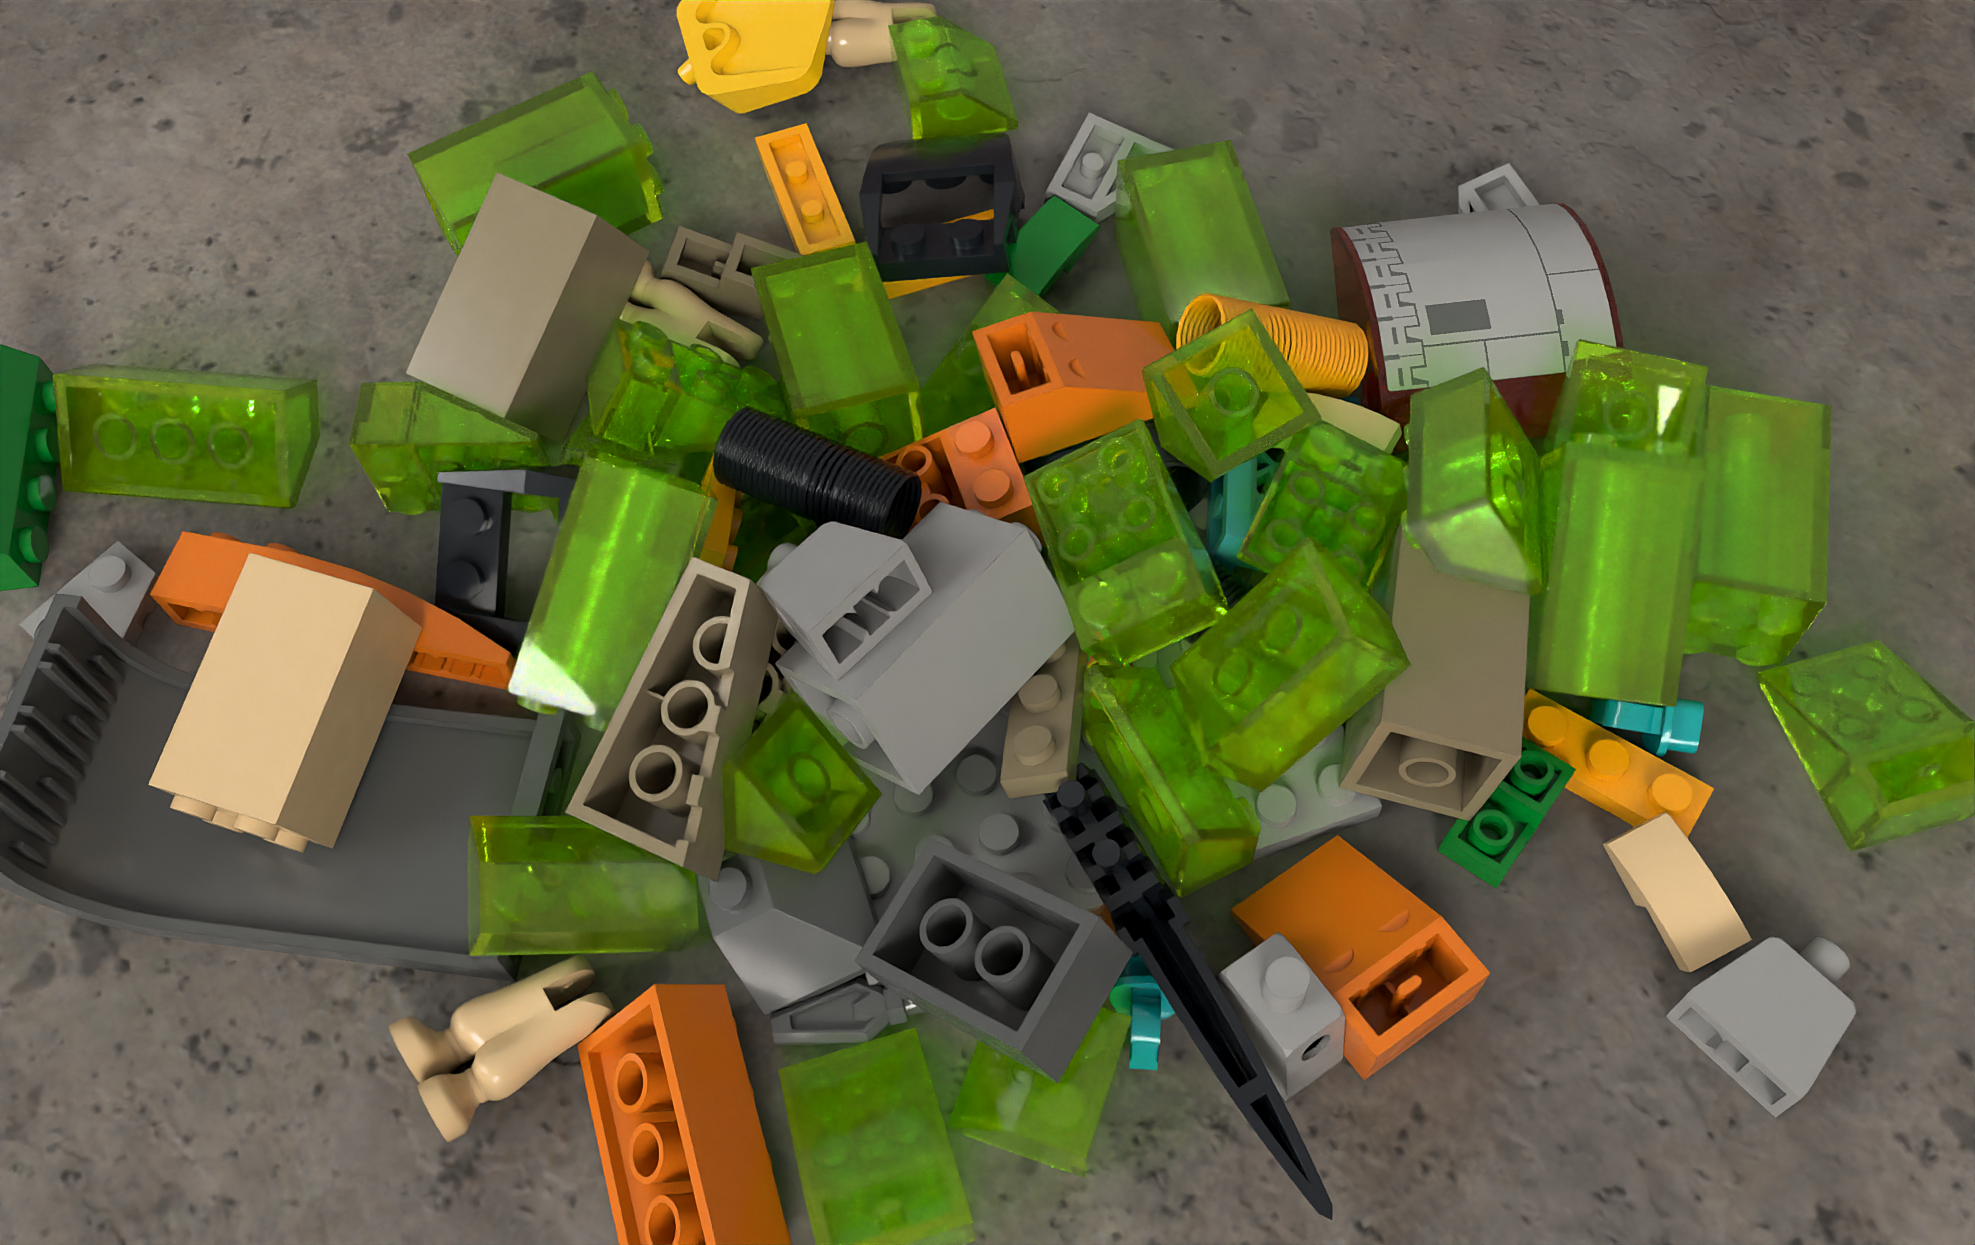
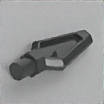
M857 977L820 995L771 1014L770 1023L775 1045H870L889 1024L908 1022V1016L925 1013L926 1011L893 994L885 986L884 988L878 985L869 986L867 980Z

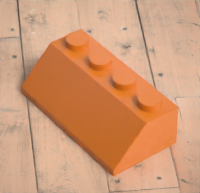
M654 984L577 1045L619 1245H791L790 1232L784 1219L772 1172V1161L767 1152L754 1101V1091L748 1078L737 1034V1025L732 1015L725 984Z

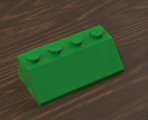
M0 344V591L39 587L42 562L46 561L49 555V542L47 538L50 511L54 510L57 500L54 487L57 462L61 461L64 453L61 438L64 414H67L70 410L71 401L66 384L61 379L56 378L39 356Z

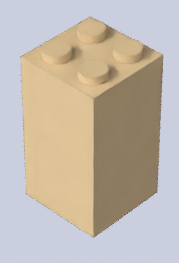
M249 552L148 785L175 795L170 808L201 818L210 824L242 834L246 832L264 838L263 840L302 853H304L308 841L333 848L422 627L374 588Z

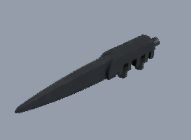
M1079 763L1077 765L1076 781L1068 780L1059 786L1057 792L1043 794L1045 797L1043 803L1107 908L1118 937L1133 952L1131 957L1141 956L1193 1042L1246 1120L1317 1213L1332 1220L1333 1205L1281 1095L1233 1007L1185 929L1187 925L1191 924V919L1176 895L1163 880L1095 768L1091 770L1084 763Z

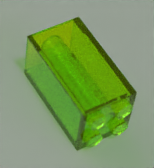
M593 71L407 153L440 231L457 258L497 172L596 214L625 235H629L663 219L658 195L664 193V188L655 168L647 160V157L653 154L650 140L640 123L637 122L633 125L629 123L627 109L615 88L606 90Z
M1231 140L1199 144L1193 147L1117 160L1115 242L1140 321L1160 322L1177 356L1176 334L1179 321L1185 308L1192 300L1205 292L1289 309V296ZM1186 371L1195 390L1212 388L1218 379Z
M867 241L750 268L771 363L790 423L804 427V429H809L827 438H832V440L844 443L846 446H852V448L872 456H877V458L926 437L919 380Z
M1705 384L1698 385L1662 456L1648 642L1667 645L1678 652L1687 654L1705 652L1737 658L1740 662L1752 666H1780L1827 603L1832 405Z
M1598 433L1575 434V441L1562 442V445L1542 456L1540 460L1528 550L1533 552L1525 689L1642 705L1676 707L1709 459L1687 456L1688 446L1679 443L1649 441L1645 442L1644 449L1633 450L1617 448L1618 438L1615 436Z
M585 445L512 664L506 692L519 695L517 700L519 705L532 711L555 715L558 708H563L585 715L583 722L586 725L603 732L606 731L691 558L699 559L719 501L712 489L708 486Z

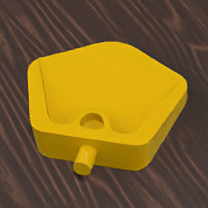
M681 0L677 7V19L689 58L678 68V74L684 82L689 85H693L696 82L697 87L702 93L738 114L747 113L803 95L811 91L818 84L822 76L835 0Z

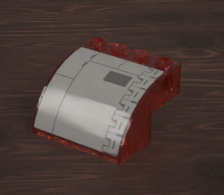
M1547 204L1335 227L1330 230L1339 320L1356 323L1365 333L1368 342L1369 360L1365 375L1361 380L1364 408L1379 413L1400 424L1402 435L1392 452L1631 426L1623 337L1608 272L1598 246L1586 224L1566 204Z

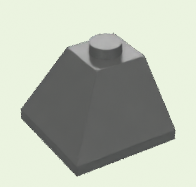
M842 833L754 845L722 861L717 882L699 874L695 875L713 939L765 1016L770 1017L771 1014L820 995L866 973L854 960L879 920L850 835Z

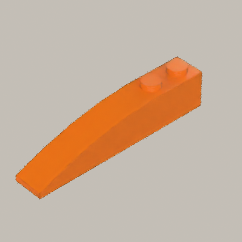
M182 531L150 593L176 625L215 632L250 552L374 588L422 627L405 670L523 693L527 683L509 651L459 618L408 591L354 569L300 554L294 549L279 543H268L264 547L243 543L237 538L221 532H212L210 536Z

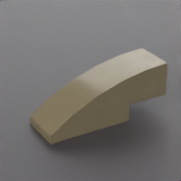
M678 226L663 266L660 280H674L682 284L710 307L724 314L778 321H830L845 270L739 232L736 233L733 244H729Z

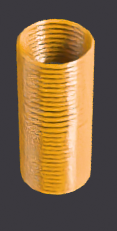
M1206 292L1196 296L1185 308L1176 334V349L1179 360L1189 373L1280 390L1320 394L1336 399L1349 396L1359 386L1365 375L1369 360V348L1365 333L1356 323Z

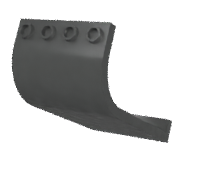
M55 594L45 619L36 628L34 644L22 672L8 692L7 706L0 720L1 887L33 902L78 918L146 935L516 982L582 736L567 707L541 704L537 720L391 704L334 847L329 848L308 841L305 851L302 853L263 840L264 838L246 832L242 834L205 822L201 818L170 808V805L175 795L148 785L196 675L165 664L128 643L104 621L82 596Z

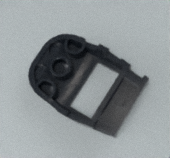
M990 132L900 140L884 143L873 149L866 166L859 193L871 283L1010 271L1011 262L1007 244L1017 242L1020 230L1018 218L1020 209H1025V194L1021 185L1010 137L1007 134ZM979 175L983 182L994 185V219L978 221L975 219H961L954 223L931 225L910 223L895 228L882 229L881 208L883 194L901 192L907 189L914 180H924L927 186L943 190L962 184L967 176Z
M561 464L559 466L510 465L484 470H466V467H454L438 472L437 482L442 483L435 594L436 607L459 618L485 636L513 645L564 648H619L641 646L650 642L684 574L691 540L687 519L678 504L668 494L658 490L653 485L623 476L613 478L588 471V466ZM513 492L560 498L551 623L504 617Z

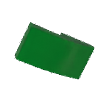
M1054 195L1019 230L1017 242L1007 245L1011 262L1010 271L985 274L984 278L989 285L1029 312H1034L1062 271L1067 274L1070 272L1101 229L1100 225Z
M1522 736L1521 758L1471 821L1459 818L1456 820L1437 851L1497 889L1576 769Z

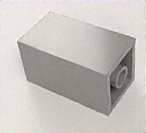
M943 502L936 505L902 539V541L907 543L933 591L926 600L838 681L832 678L798 641L775 663L838 755L917 795L923 792L1079 627L1066 602L1068 599L1066 589L1059 580L1051 575L1040 554L1042 545L1029 528L1019 522L1011 524L988 517L976 509L965 510Z

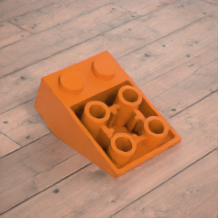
M1031 311L972 331L988 389L1018 464L1200 403L1199 396L1160 322Z
M992 408L878 457L889 463L900 465V467H904L912 472H917L921 480L922 494L920 504L908 533L936 505L943 502L965 510L976 509L988 517L1011 524L1019 522L1036 535L1042 547L1051 543L1021 464H1018L996 408Z
M1338 835L1230 909L1232 917L1256 947L1277 932L1284 935L1338 1002L1346 1016L1343 1055L1364 1081L1473 1001L1490 975L1488 969L1440 914Z

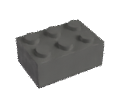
M931 838L854 962L893 994L1058 1083L1133 952L1101 917Z

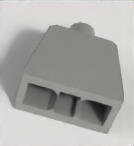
M834 521L820 526L799 546L784 543L776 547L768 560L767 569L769 573L762 578L760 588L790 634L837 681L933 593L906 542Z
M1277 932L1215 977L1256 1048L1278 1092L1285 1101L1342 1061L1346 1016L1338 1002L1281 933ZM1310 1045L1314 1047L1312 1050L1303 1054Z
M1771 936L1692 988L1666 1017L1776 1118L1801 1100L1809 1091L1857 1012L1854 1002L1834 985L1849 970L1850 962L1846 954L1837 945L1825 938H1813L1798 954L1781 938Z

